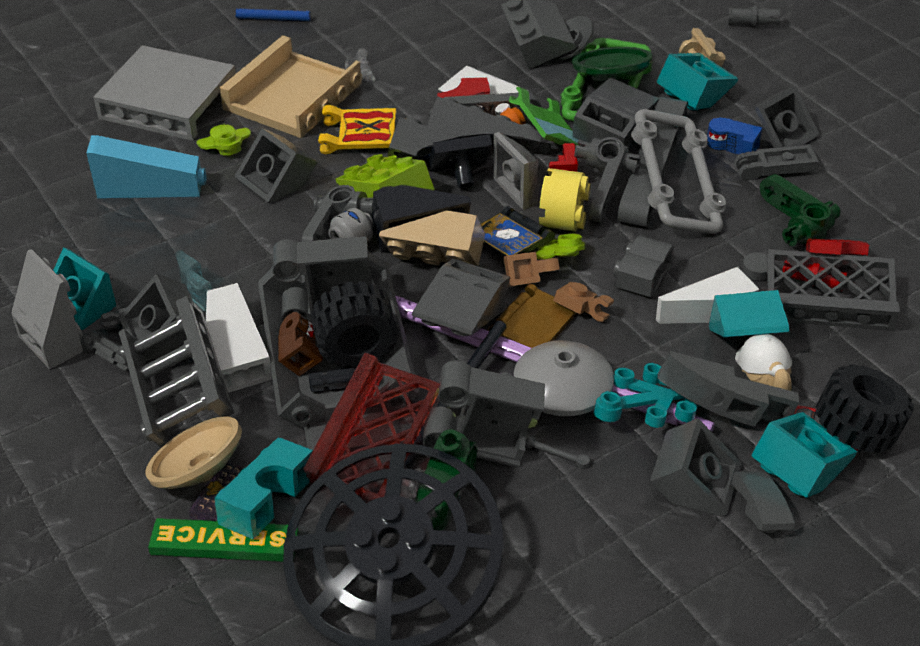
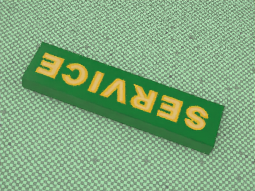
M156 518L148 549L150 555L283 562L284 542L288 525L268 524L254 539H251L218 525V521ZM297 527V529H296V534H295V536H299V529H298V527Z

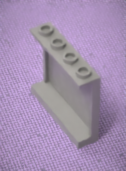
M142 45L93 97L98 119L193 141L198 135L196 120L220 93V87L236 74L235 65Z

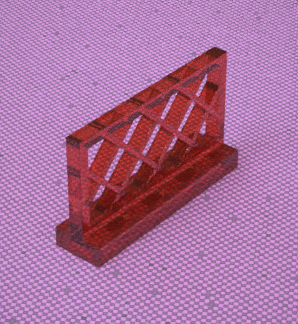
M364 353L303 469L310 483L313 484L328 469L357 452L381 445L400 444L402 440H404L403 444H414L439 394L440 383L379 363L376 356ZM384 375L397 379L399 387L380 394L378 385ZM419 387L429 390L424 400L414 404L410 403L406 393ZM403 394L407 406L388 414L384 401ZM380 403L385 415L366 423L363 417L365 410ZM411 414L414 420L411 428L396 434L392 421ZM388 423L393 435L373 443L369 430ZM365 432L370 445L351 452L348 446L351 438ZM379 456L375 457L378 465L358 473L356 465H353L352 468L355 475L342 479L345 484H349L367 473L389 469L390 460L381 463ZM387 479L384 480L378 494L366 490L364 487L356 490L355 493L361 499L369 502L384 497Z

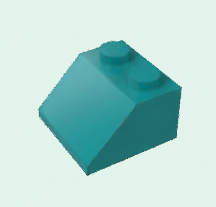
M681 53L668 55L656 83L665 88V93L678 97L683 101H688V108L697 111L698 109L711 108L737 83L739 78L701 53Z
M800 412L769 422L751 456L760 463L763 470L772 475H777L786 482L792 492L807 498L822 492L852 461L858 451L847 443L840 442L836 435L832 436L827 432L826 428L804 412Z

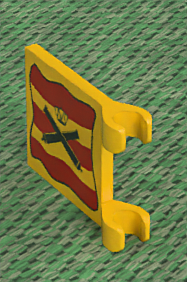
M326 105L322 109V114L331 116L324 117V124L332 126L341 121L339 138L323 133L319 135L318 142L321 144L320 152L322 154H330L338 149L389 148L395 132L396 108L340 109L332 105Z

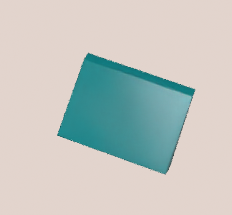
M63 247L53 271L57 275L62 274L66 278L70 286V291L67 294L77 312L74 316L75 322L81 330H84L101 318L103 313H107L117 306L110 276L107 272L75 252Z
M778 290L714 296L709 330L723 337L789 332V323Z

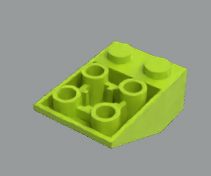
M382 154L371 156L367 159L366 164L349 167L344 170V175L335 179L336 183L340 186L349 185L355 191L365 192L368 198L373 197V191L385 186L407 185L434 190L424 160H414L412 157L397 158L396 155L383 157Z

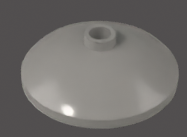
M558 340L537 345L519 358L514 369V377L545 384L543 412L551 415L576 416L595 410L596 399L603 392H612L614 374L607 359L593 348L574 341Z

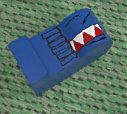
M714 118L709 122L707 145L715 150H726L738 155L756 151L760 148L763 127L727 118Z

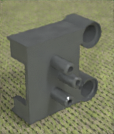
M367 236L304 242L285 239L277 242L273 247V276L281 282L289 283L296 281L301 275H304L307 289L306 291L300 287H292L284 291L282 294L281 321L283 322L290 313L298 312L311 322V311L314 310L313 305L315 302L321 300V295L325 291L331 292L332 287L336 285L341 287L346 282L357 284L359 281L366 282L367 286L373 284Z
M449 361L443 365L441 370L438 398L443 405L450 408H462L459 417H457L451 409L438 406L429 409L425 418L423 445L434 448L440 434L445 430L453 429L464 434L469 441L477 443L478 459L520 467V461L525 452L527 429L532 418L538 420L541 412L544 411L545 384L513 377L507 372L499 374L473 368L462 361Z

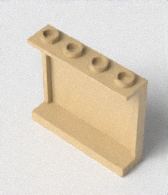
M282 35L220 87L223 110L302 138L326 116L322 114L324 106L332 105L336 107L352 91L360 86L362 82L360 61L356 60L345 70L293 52L291 38Z

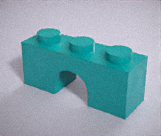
M278 437L267 448L263 449L254 461L242 469L234 480L218 492L215 497L218 525L254 539L274 519L272 493L283 492L295 497L315 477L313 450Z

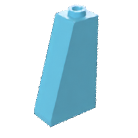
M91 135L87 149V158L97 198L200 197L201 186L206 185V169L201 168L199 156Z

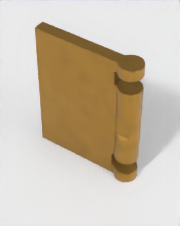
M529 284L525 288V292H521L496 321H502L507 326L502 337L533 348L537 345L554 341L577 313L554 302V296L539 290L534 284ZM494 324L488 328V331H490Z

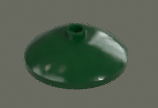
M635 47L601 48L575 56L572 60V65L578 73L594 81L606 82L609 78H613L621 82L633 78L645 70L652 63V53Z

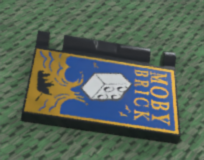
M506 206L502 212L481 223L485 232L483 246L502 258L508 255L529 253L546 242H552L555 238L553 231L546 230L544 226L522 213L514 211L510 206Z

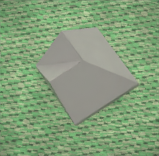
M500 132L494 133V180L523 210L528 209L538 183V160L521 144Z

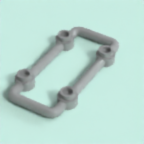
M649 109L638 110L635 114L636 127L631 135L633 140L642 146L652 186V191L647 198L648 203L658 210L661 221L668 227L708 234L721 232L723 229L721 215L726 209V200L721 194L714 192L703 153L707 145V135L703 131L696 129L694 122L688 117ZM653 122L685 129L686 137L682 141V146L685 151L692 154L704 200L699 208L701 213L709 218L711 222L678 217L671 214L669 207L674 200V191L669 185L663 184L652 143L657 136V126Z

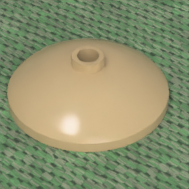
M226 416L212 418L188 428L167 442L152 457L145 472L148 481L155 487L174 489L189 487L211 480L226 465L238 447L242 434L241 426L235 418Z

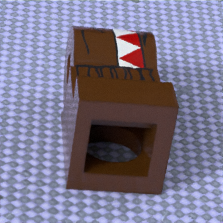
M298 312L290 313L281 323L278 335V362L296 375L301 376L321 362L323 357L319 352V348L315 346L316 338L312 323Z

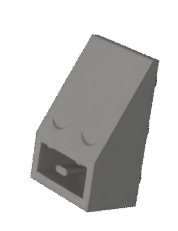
M30 249L26 253L11 314L20 339L50 370L83 352L80 341L83 334L74 319L77 312L67 294L70 291V286L66 278L62 274L57 275L45 257L41 259Z

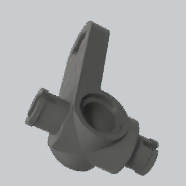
M615 137L594 138L591 143L579 139V145H576L574 156L586 159L587 166L597 168L602 174L589 212L590 221L602 223L623 171L627 170L636 173L640 165L641 155L629 153V147L624 146ZM610 155L616 156V157L611 158V159L605 158V157L610 156Z
M349 185L337 186L331 189L326 196L317 195V198L314 200V210L316 213L303 233L302 242L330 239L328 231L331 220L350 208H358L362 212L372 215L373 197L368 198L365 192L355 191Z

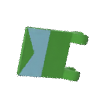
M517 86L516 90H518L519 95L517 98L510 96L509 102L522 108L543 139L560 145L574 143L576 148V145H579V139L572 136L573 131L560 115L559 103L556 100L547 98L549 102L548 109L530 104L528 90Z

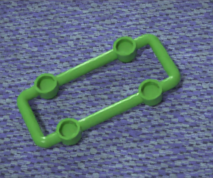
M597 38L592 43H588L581 51V53L600 48L635 47L651 52L647 45L609 38ZM652 63L638 75L630 78L628 85L637 89L643 74H647L652 70ZM580 73L577 74L573 85L566 87L561 93V114L564 119L573 122L574 116L577 111L573 110L579 109L582 105L581 90L587 79L586 76Z

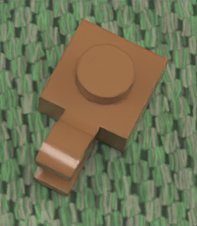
M536 252L504 256L506 275L511 277L508 287L540 282L539 273L560 270L558 258L537 261Z
M569 282L559 288L554 297V302L578 314L586 312L595 320L601 322L609 318V314L601 310L600 304L608 308L614 303L611 297L607 295L597 297V294L589 291L585 285L577 282Z

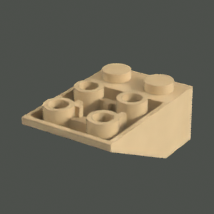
M444 211L380 231L379 236L391 254H393V257L401 260H410L411 257L421 258L424 263L439 265L440 262L447 263L454 258L478 266L485 232L477 215Z

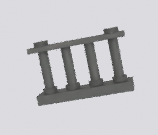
M188 296L176 301L179 315L176 316L177 320L153 333L136 340L125 329L119 331L122 343L119 346V350L123 359L127 362L143 423L140 424L141 431L149 442L153 441L161 448L168 442L165 433L166 429L205 409L208 411L213 410L220 417H228L234 414L203 312ZM181 332L186 334L187 340L184 341L183 346L146 365L143 352ZM190 356L193 358L195 365L191 367L192 371L153 390L150 377ZM196 383L201 384L203 391L199 393L200 397L161 417L158 408L159 402Z

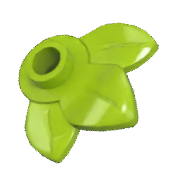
M228 124L218 125L210 130L211 136L199 139L196 143L202 149L216 148L221 155H233L241 151V144L244 139L251 136V131L246 127L235 130L233 126Z
M579 234L559 235L558 240H553L550 243L546 242L537 247L539 251L536 252L538 260L550 259L555 256H577L579 251L585 249V242H582V236Z

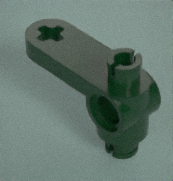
M777 174L770 175L760 183V192L764 200L791 217L788 227L782 231L784 241L786 243L790 242V246H795L798 243L807 244L809 238L825 239L827 231L834 226L835 219L841 215L839 206L836 203L833 205V201H828L824 204Z
M448 429L443 431L438 437L434 449L441 450L461 460L475 471L478 452L477 443L469 441L464 434L456 430ZM430 457L425 470L426 474L436 478L441 483H445L460 473L453 466L433 457ZM420 484L414 501L418 503L433 490ZM459 491L454 494L456 498L458 496ZM445 501L435 508L438 517L430 518L434 530L442 531L449 521L451 510Z

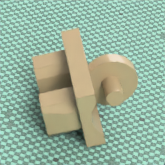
M693 28L692 38L683 41L679 48V54L701 53L720 67H722L726 59L722 52L715 50L714 40L705 37L698 28Z

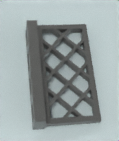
M768 249L767 291L774 290L782 282L793 291L791 293H779L788 323L894 331L900 313L899 302L896 299L894 258ZM775 260L788 261L793 267L786 272H782L774 263ZM809 263H818L824 270L815 275L805 266ZM841 265L850 266L856 272L847 278L837 268ZM872 268L887 269V275L879 280L869 270ZM798 271L808 279L801 286L789 278ZM829 274L841 282L832 289L821 280ZM861 276L872 284L865 291L853 283ZM815 285L825 294L823 296L809 295L806 290ZM846 287L857 297L842 298L837 293ZM879 290L888 298V301L874 300L870 295Z

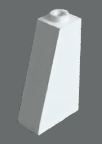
M238 283L207 291L206 325L228 393L272 380L270 357Z

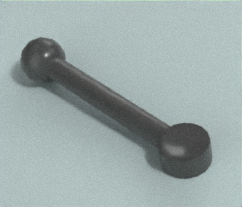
M531 435L526 436L525 447L528 449L534 447L573 461L580 469H586L590 465V457L585 454L576 456L538 442Z

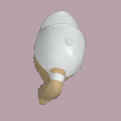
M757 334L750 337L737 351L735 360L742 368V372H745L751 381L791 391L790 374L792 373L791 366L793 363L782 341L770 334Z

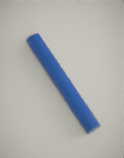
M236 9V18L310 21L311 12Z

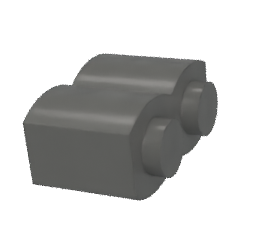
M641 235L634 242H629L625 256L622 260L618 259L614 267L613 276L617 278L616 287L652 297L671 267L674 245Z

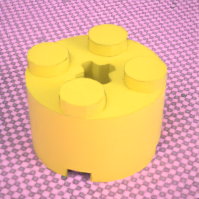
M548 168L549 176L544 177L539 207L540 209H545V217H539V224L546 228L575 232L577 229H584L586 212H583L584 200L589 201L591 183H588V176H585V173Z

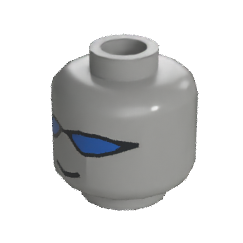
M350 208L331 220L328 234L330 239L367 236V241L369 242L373 237L374 222L368 213L362 212L358 208Z

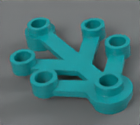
M648 363L643 369L642 378L644 381L635 379L634 372L628 368L616 369L614 374L615 386L641 393L620 397L615 392H603L596 399L594 414L602 421L615 422L621 418L622 409L655 404V406L647 408L645 422L651 427L660 428L665 425L667 412L674 400H684L677 403L675 410L676 419L682 422L694 420L697 406L699 407V405L686 399L671 388L668 389L655 385L657 383L665 385L658 379V372L662 366Z

